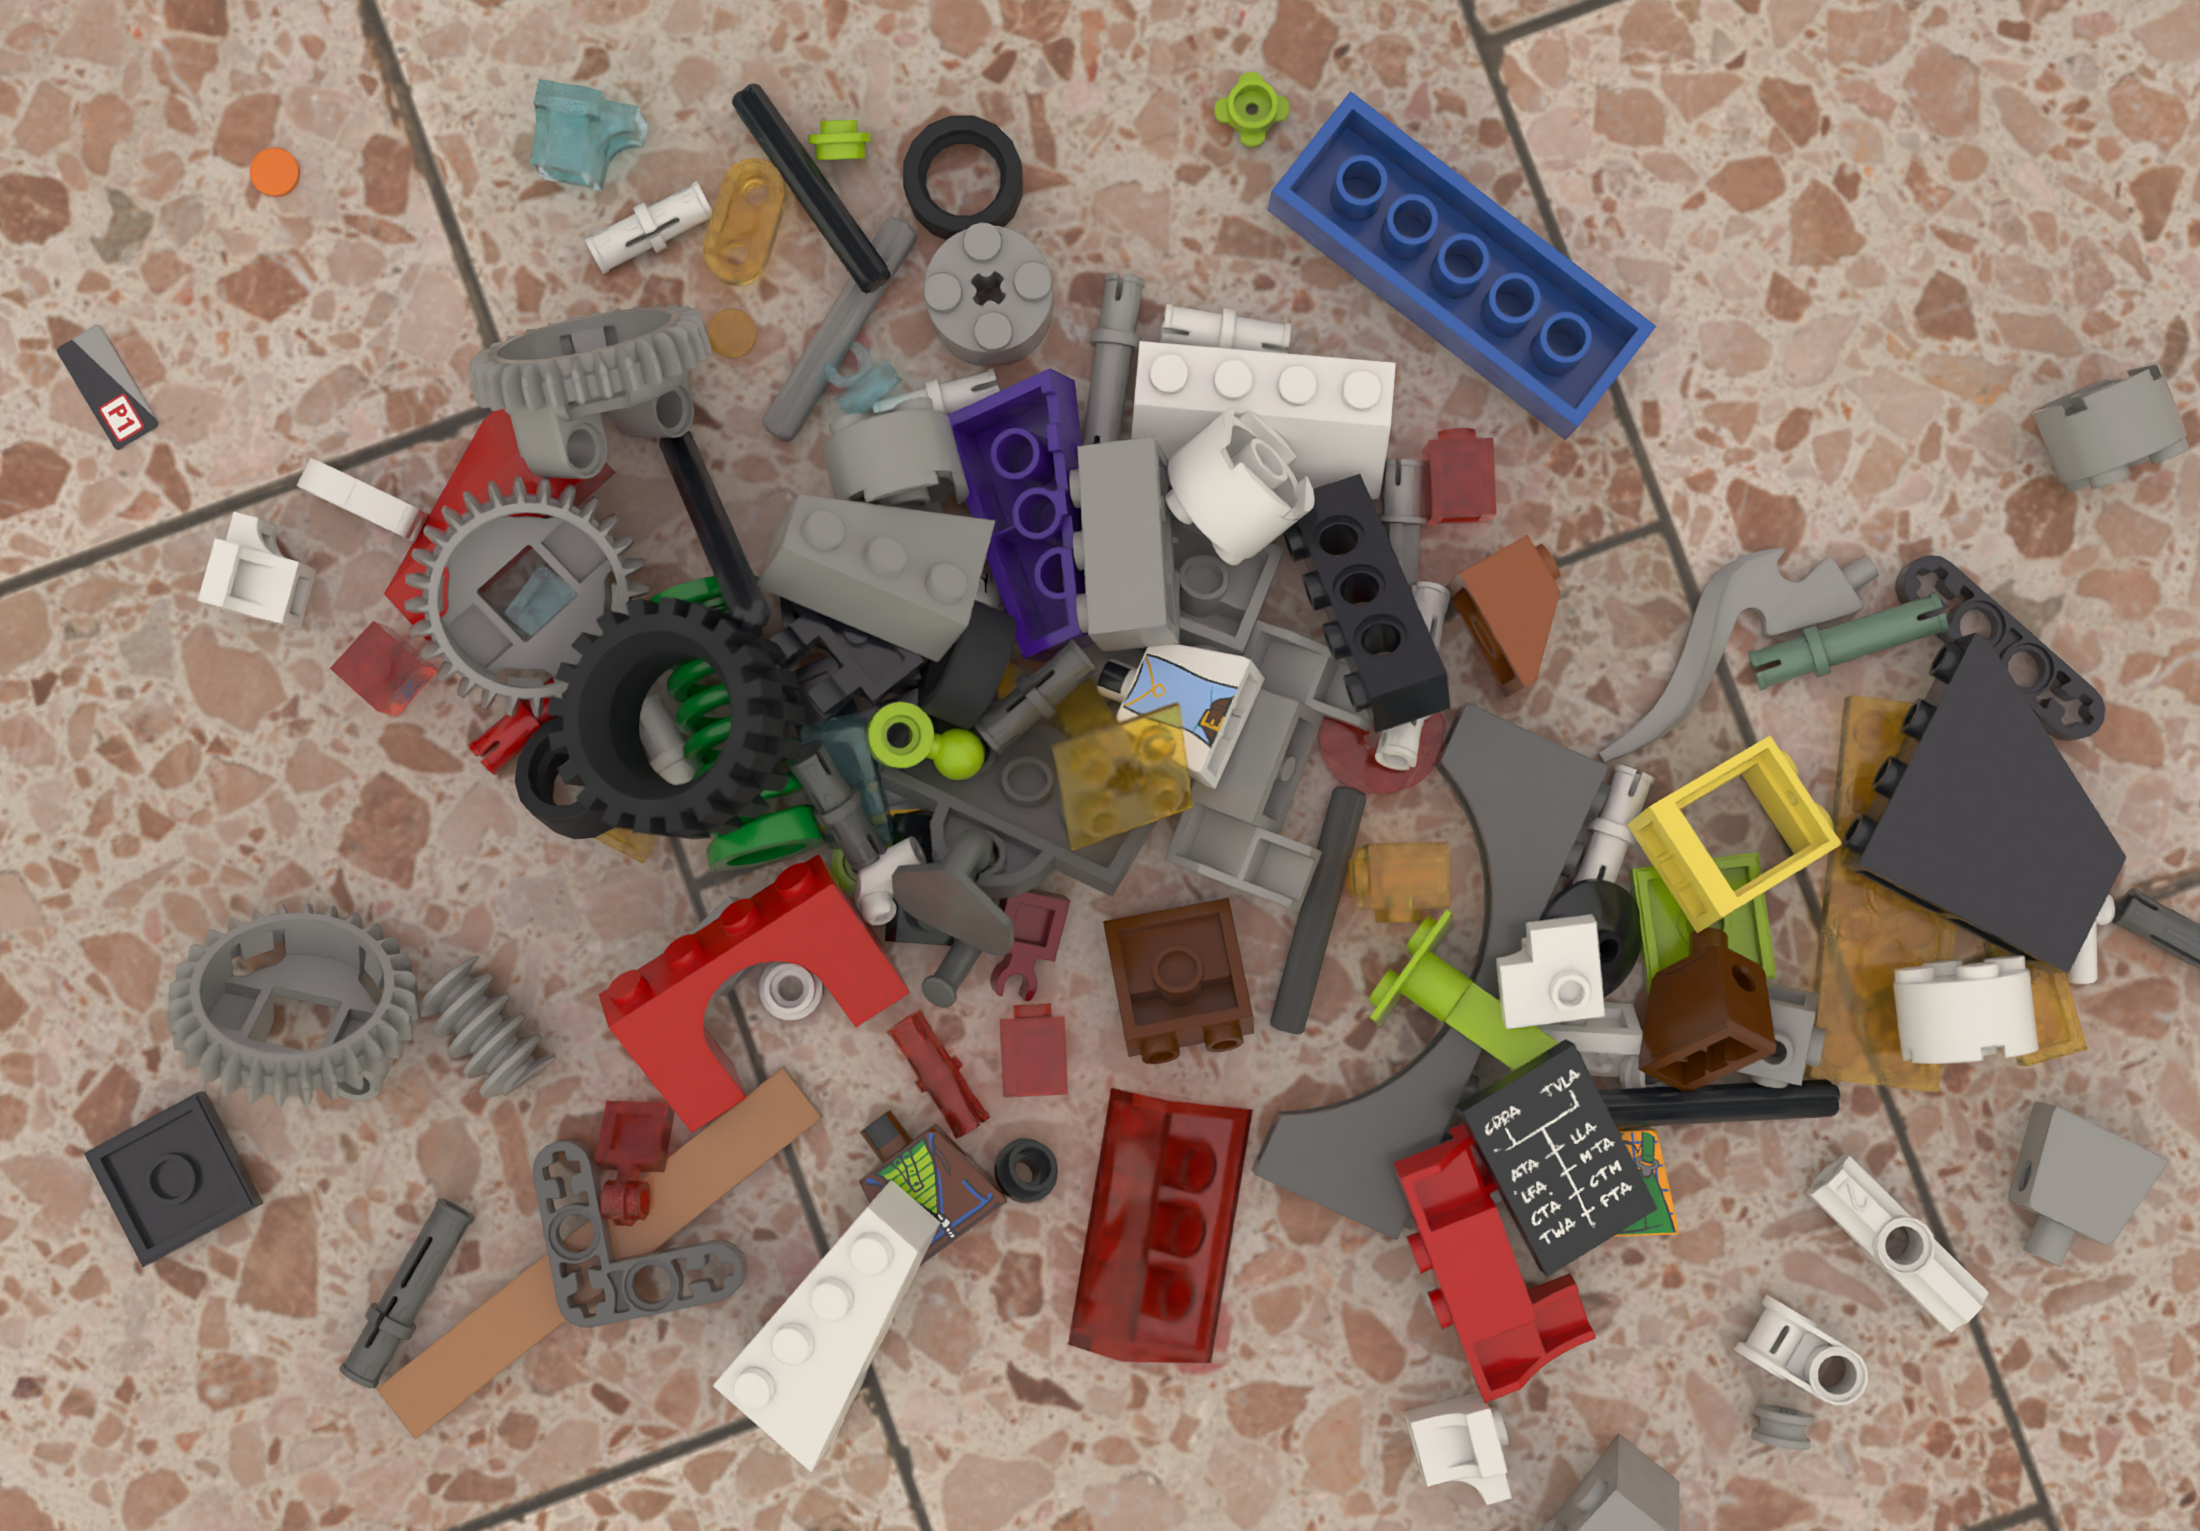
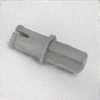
M1391 458L1385 461L1383 516H1379L1406 580L1409 586L1415 585L1418 581L1420 528L1423 525H1427V518L1421 517L1423 474L1426 461L1402 458L1401 461H1398V459Z

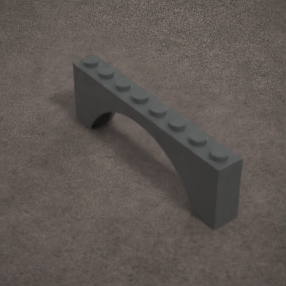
M1466 703L1459 707L1433 765L1450 785L1462 805L1472 828L1480 855L1484 881V916L1480 944L1469 978L1477 986L1500 1001L1496 958L1509 956L1522 950L1521 938H1527L1526 923L1539 921L1545 908L1552 901L1550 897L1560 875L1569 878L1573 873L1584 848V843L1576 839L1585 818L1588 817L1592 820L1597 818L1610 790V785L1602 782L1608 766ZM1445 1023L1438 1034L1414 1059L1377 1086L1354 1097L1330 1105L1304 1110L1277 1111L1251 1170L1254 1175L1397 1240L1403 1227L1412 1230L1415 1225L1393 1163L1453 1140L1451 1135L1445 1133L1454 1114V1106L1468 1099L1476 1092L1479 1077L1471 1073L1483 1049Z

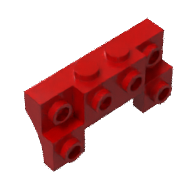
M1464 1124L1449 1129L1453 1140L1396 1161L1393 1165L1417 1230L1416 1233L1406 1236L1409 1247L1420 1273L1432 1270L1438 1286L1437 1289L1427 1292L1430 1303L1441 1329L1453 1325L1476 1387L1484 1403L1521 1390L1530 1378L1547 1363L1581 1344L1596 1339L1578 1294L1577 1284L1570 1273L1528 1290L1526 1289L1497 1207L1490 1197V1194L1495 1192L1497 1188Z

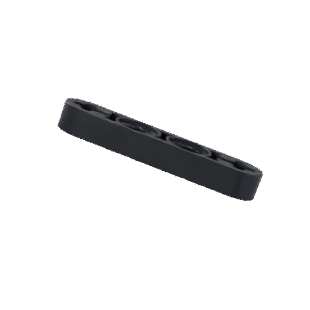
M1929 555L1911 561L1901 569L1896 578L1895 585L1897 598L1901 604L1920 599L1916 592L1919 590L1921 583L1915 575L1924 576L1931 572L1936 573L1939 577L1934 587L1944 598L1951 600L1958 597L1959 593L1965 597L1963 602L1950 609L1946 615L1949 631L1935 634L1944 643L1947 641L1953 643L1955 639L1963 637L1960 631L1961 618L1969 610H1978L1984 613L1990 620L1992 629L1988 640L2007 670L2011 657L2017 652H2026L2035 658L2039 666V676L2036 682L2029 688L2017 686L2050 736L2057 740L2072 741L2090 737L2099 730L2104 721L2106 709L2103 698L2097 690L1953 563L1941 556ZM1940 599L1942 608H1939L1938 611L1919 616L1917 619L1922 621L1938 616L1940 611L1945 610L1949 606ZM2055 678H2057L2060 684L2053 687L2050 691L2065 702L2079 699L2082 705L2077 713L2083 719V722L2064 725L2061 718L2066 711L2062 705L2053 697L2042 699L2038 704L2035 701V697L2049 689Z

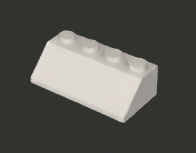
M1139 341L1131 439L1155 436L1169 460L1227 409L1235 408L1234 417L1237 418L1244 412L1249 411L1269 424L1292 449L1297 459L1289 467L1298 482L1305 476H1308L1312 488L1315 489L1361 474L1371 500L1379 501L1391 429L1396 363Z

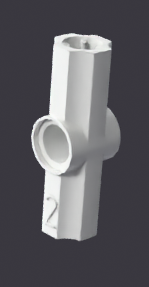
M1843 1154L1837 1160L1828 1164L1813 1179V1183L1806 1193L1861 1246L1868 1260L1882 1267L1946 1331L1953 1332L1959 1326L1968 1323L1983 1308L1984 1300L1989 1292L1934 1239L1927 1225L1911 1217L1848 1154ZM1904 1226L1909 1236L1908 1248L1898 1258L1890 1259L1885 1248L1886 1238L1892 1230Z

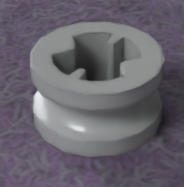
M1755 1405L1754 1414L1759 1416L1760 1425L1758 1428L1752 1429L1751 1438L1753 1440L1788 1449H1810L1811 1440L1805 1436V1428L1808 1425H1813L1814 1416L1812 1414L1782 1406Z

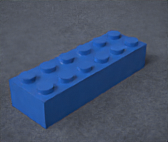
M1351 91L1271 191L1267 211L1564 440L1579 427L1657 327Z

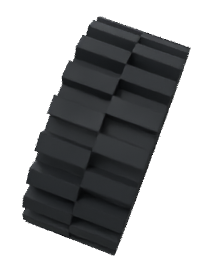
M659 597V603L641 598L626 603L629 615L609 610L596 619L603 634L597 636L582 632L571 645L582 655L579 663L574 665L561 662L554 678L568 683L565 699L550 697L548 715L563 718V731L548 733L551 751L569 754L571 761L557 768L564 783L585 787L575 799L588 811L605 813L601 821L616 828L631 829L634 833L687 839L711 838L710 832L729 834L743 828L738 816L758 818L771 807L760 794L764 790L782 793L791 779L790 776L778 770L782 759L799 760L803 743L788 740L790 724H805V708L801 705L789 703L787 693L799 690L801 687L796 672L775 667L787 655L776 642L760 638L764 630L754 625L750 631L742 630L736 626L730 613L678 598ZM692 659H701L715 670L726 688L731 707L730 730L719 757L704 773L690 781L674 785L662 778L653 769L644 754L639 732L640 714L649 690L663 673L679 663Z

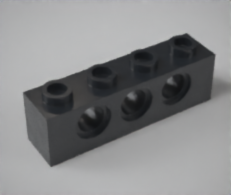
M1361 474L1313 489V508L1284 531L1283 535L1293 562L1304 559L1309 573L1302 575V580L1313 611L1324 608L1329 622L1322 624L1330 654L1334 661L1345 658L1350 673L1343 675V679L1355 713L1366 710L1375 733L1451 709L1447 671ZM1361 602H1369L1363 605H1355ZM1380 652H1391L1390 654L1384 656L1375 655Z

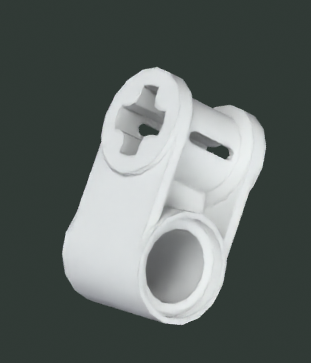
M1766 1294L1761 1302L1765 1307L1763 1314L1747 1341H1739L1734 1350L1785 1381L1787 1378L1824 1402L1833 1405H1847L1856 1401L1865 1392L1868 1383V1369L1863 1359L1854 1350L1817 1329V1324ZM1840 1355L1845 1362L1846 1372L1843 1379L1833 1387H1822L1818 1380L1820 1364L1826 1358Z

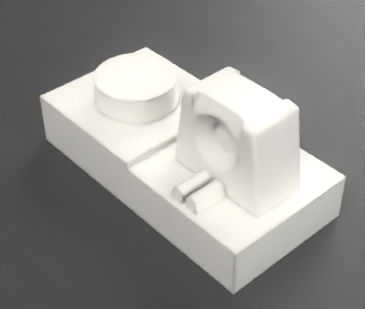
M1604 1002L1605 1017L1534 1025L1559 1043L1565 1039L1574 1043L1591 1076L1619 1077L1620 1066L1624 1056L1640 1054L1643 1033L1634 1006L1631 1003Z

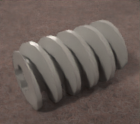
M474 956L456 966L426 992L418 1005V1015L426 1018L441 1013V1016L432 1028V1033L436 1038H443L457 1033V1036L448 1048V1054L451 1058L473 1054L465 1066L463 1074L469 1079L485 1074L489 1075L479 1090V1094L483 1099H489L502 1094L507 1096L556 1059V1055L553 1053L537 1059L533 1058L531 1054L542 1037L539 1033L521 1039L516 1036L517 1031L526 1019L525 1015L520 1013L502 1018L500 1013L511 997L508 993L491 998L485 996V991L495 977L490 972L472 978L468 973L479 958V956Z

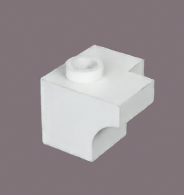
M233 511L226 540L214 539L197 601L228 612L300 630L317 569L283 556L276 542V526L257 517Z
M1592 914L1527 922V938H1521L1522 950L1509 956L1496 958L1502 1021L1506 1029L1605 1017L1597 923Z
M1474 1392L1404 1411L1419 1471L1427 1487L1448 1481H1462L1475 1487L1486 1505L1512 1499L1505 1474L1508 1471L1501 1446L1508 1445L1509 1443L1498 1406L1490 1408L1487 1403H1484L1480 1394Z

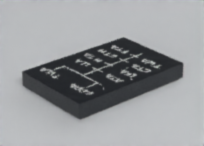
M1563 1040L1454 1106L1538 1269L1547 1277L1658 1209L1575 1044L1569 1040Z

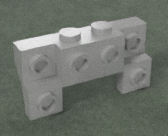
M1256 620L1243 657L1251 659L1265 679L1216 789L1207 787L1191 777L1192 789L1164 860L1299 912L1322 851L1281 836L1279 833L1324 716L1369 731L1371 721L1366 710L1355 713L1351 705L1343 675L1350 673L1345 658L1334 661L1327 645L1290 630Z

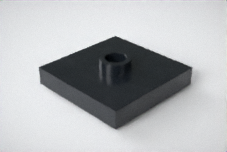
M200 1091L84 1153L142 1267L164 1258L264 1204L206 1091Z

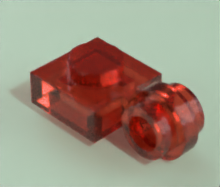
M606 1101L595 1162L603 1170L618 1171L615 1180H607L601 1193L602 1215L605 1219H612L616 1226L631 1227L637 1220L644 1221L648 1217L651 1207V1189L647 1181H639V1173H664L675 1115V1111L668 1103Z

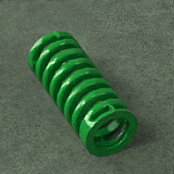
M715 576L676 585L650 599V601L659 603V597L678 598L730 613ZM768 621L765 624L755 625L759 628H763L768 624ZM692 659L670 668L673 672L667 680L669 696L675 701L683 703L674 715L676 728L683 734L691 736L682 748L684 761L691 767L699 769L691 780L704 773L719 757L722 750H712V748L727 741L731 723V716L724 718L702 717L720 706L730 705V701L723 683L718 685L694 684L707 675L716 673L710 665L701 659ZM788 737V740L799 742L796 738ZM783 758L781 762L787 761L788 758ZM789 771L784 772L791 779L782 793L764 790L760 795L764 800L795 794L805 789L794 773ZM798 805L773 813L762 814L758 818L738 816L743 828L729 834L710 832L714 839L706 849L709 868L715 871L748 868L790 858L818 847L823 843L824 839L812 814L813 805Z

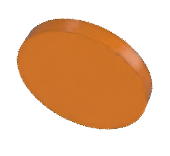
M272 147L262 150L254 157L250 165V178L253 185L264 195L281 197L290 193L296 187L300 178V168L292 154L282 148Z

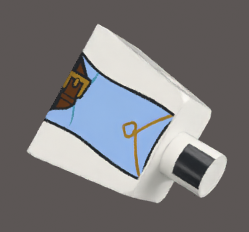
M1169 644L1147 647L1138 668L1115 659H1110L1102 669L1097 691L1101 696L1122 703L1116 716L1115 724L1131 740L1205 786L1216 789L1265 678L1252 660L1243 656Z

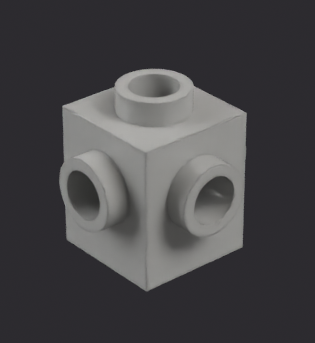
M1767 983L1776 1041V1053L1736 1072L1749 1074V1078L1753 1082L1767 1087L1784 1088L1788 1086V1083L1801 1086L1805 1066L1819 1067L1826 1029L1813 1027L1820 994Z

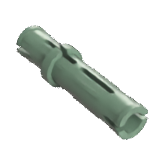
M1936 592L1930 593L1929 596L1818 631L1816 626H1812L1802 630V637L1757 651H1748L1752 669L1774 662L1779 663L1777 667L1758 672L1754 675L1759 690H1765L1769 686L1815 672L1817 677L1830 674L1831 666L1940 632H1948L1949 627L1945 613L1922 621L1917 620V617L1938 611L1939 608L1943 607Z

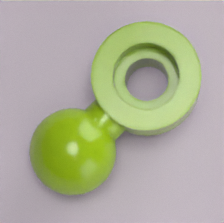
M896 702L879 708L871 716L866 727L865 739L869 752L879 763L887 767H911L920 763L926 757L933 760L935 767L943 776L952 780H965L974 776L981 769L984 762V746L975 733L963 728L950 729L941 735L934 733L933 725L928 715L921 708L911 703ZM894 723L904 725L909 732L908 742L902 748L891 746L887 740V730Z

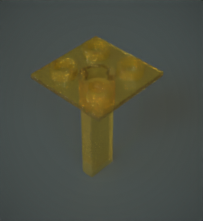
M1087 679L1055 707L1058 713L1053 718L1067 738L1066 741L1052 745L1071 851L1193 808L1181 710L1178 702L1118 722L1090 679Z

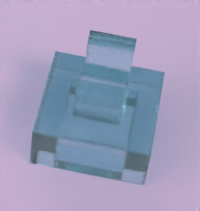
M852 342L848 345L849 350L858 360V369L852 376H841L831 363H827L822 367L824 376L832 385L844 388L832 399L845 415L863 413L903 380L887 359H879L872 365L869 351L858 342Z

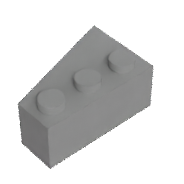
M1155 436L1077 446L1079 469L1070 471L1069 484L1073 505L1076 509L1081 508L1082 531H1076L1073 534L1075 562L1079 571L1085 570L1086 593L1078 594L1076 601L1077 617L1081 632L1088 633L1102 652L1179 643L1180 576L1178 570H1174L1172 544L1180 543V526L1178 520L1171 521L1170 508L1165 498V495L1173 489L1168 475L1169 460Z
M798 494L772 533L757 583L764 590L939 662L968 626L995 521Z
M1618 1434L1553 1519L1547 1522L1540 1531H1679V1481L1622 1435Z

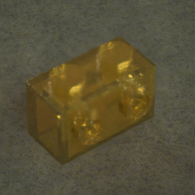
M1448 842L1372 843L1357 847V858L1347 859L1346 880L1348 898L1359 897V910H1375V923L1421 922L1420 909L1450 908Z

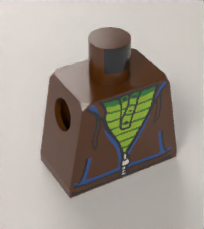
M890 1109L860 1131V1134L881 1161V1164L863 1176L859 1181L869 1204L888 1182L893 1180L941 1222L920 1266L1008 1200V1197L1001 1191L996 1180L936 1123L915 1139H912Z

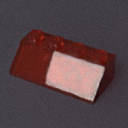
M1111 1088L1068 1345L1120 1362L1211 1363L1253 1109L1156 1092Z

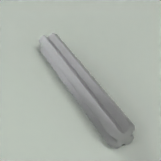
M891 216L883 223L871 244L888 266L891 274L889 281L872 293H864L852 276L849 278L762 419L764 428L774 436L790 442L796 436L916 242V231L910 225Z

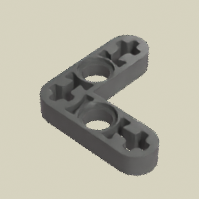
M561 1139L545 1146L537 1154L533 1164V1179L557 1304L562 1316L569 1323L580 1328H592L719 1302L731 1297L743 1284L747 1275L746 1259L743 1252L735 1244L726 1240H710L615 1260L597 1164L592 1151L584 1143L575 1139ZM558 1151H565L568 1161H579L581 1172L571 1176L573 1196H576L586 1191L589 1203L574 1202L559 1210H555L553 1199H562L567 1196L562 1177H551L549 1173V1166L559 1160ZM571 1214H579L586 1217L594 1228L593 1242L583 1251H575L568 1248L560 1237L562 1221ZM710 1253H717L720 1263L731 1262L733 1272L724 1278L723 1287H715L714 1280L706 1277L692 1280L688 1286L693 1295H683L684 1275L676 1259H687L685 1272L704 1267L709 1263ZM595 1255H599L601 1266L589 1268L588 1275L591 1287L593 1289H603L606 1298L596 1305V1313H589L586 1304H575L573 1294L583 1288L581 1268L568 1274L565 1263H581ZM647 1265L658 1266L669 1276V1293L660 1301L646 1300L636 1289L635 1278L637 1273Z

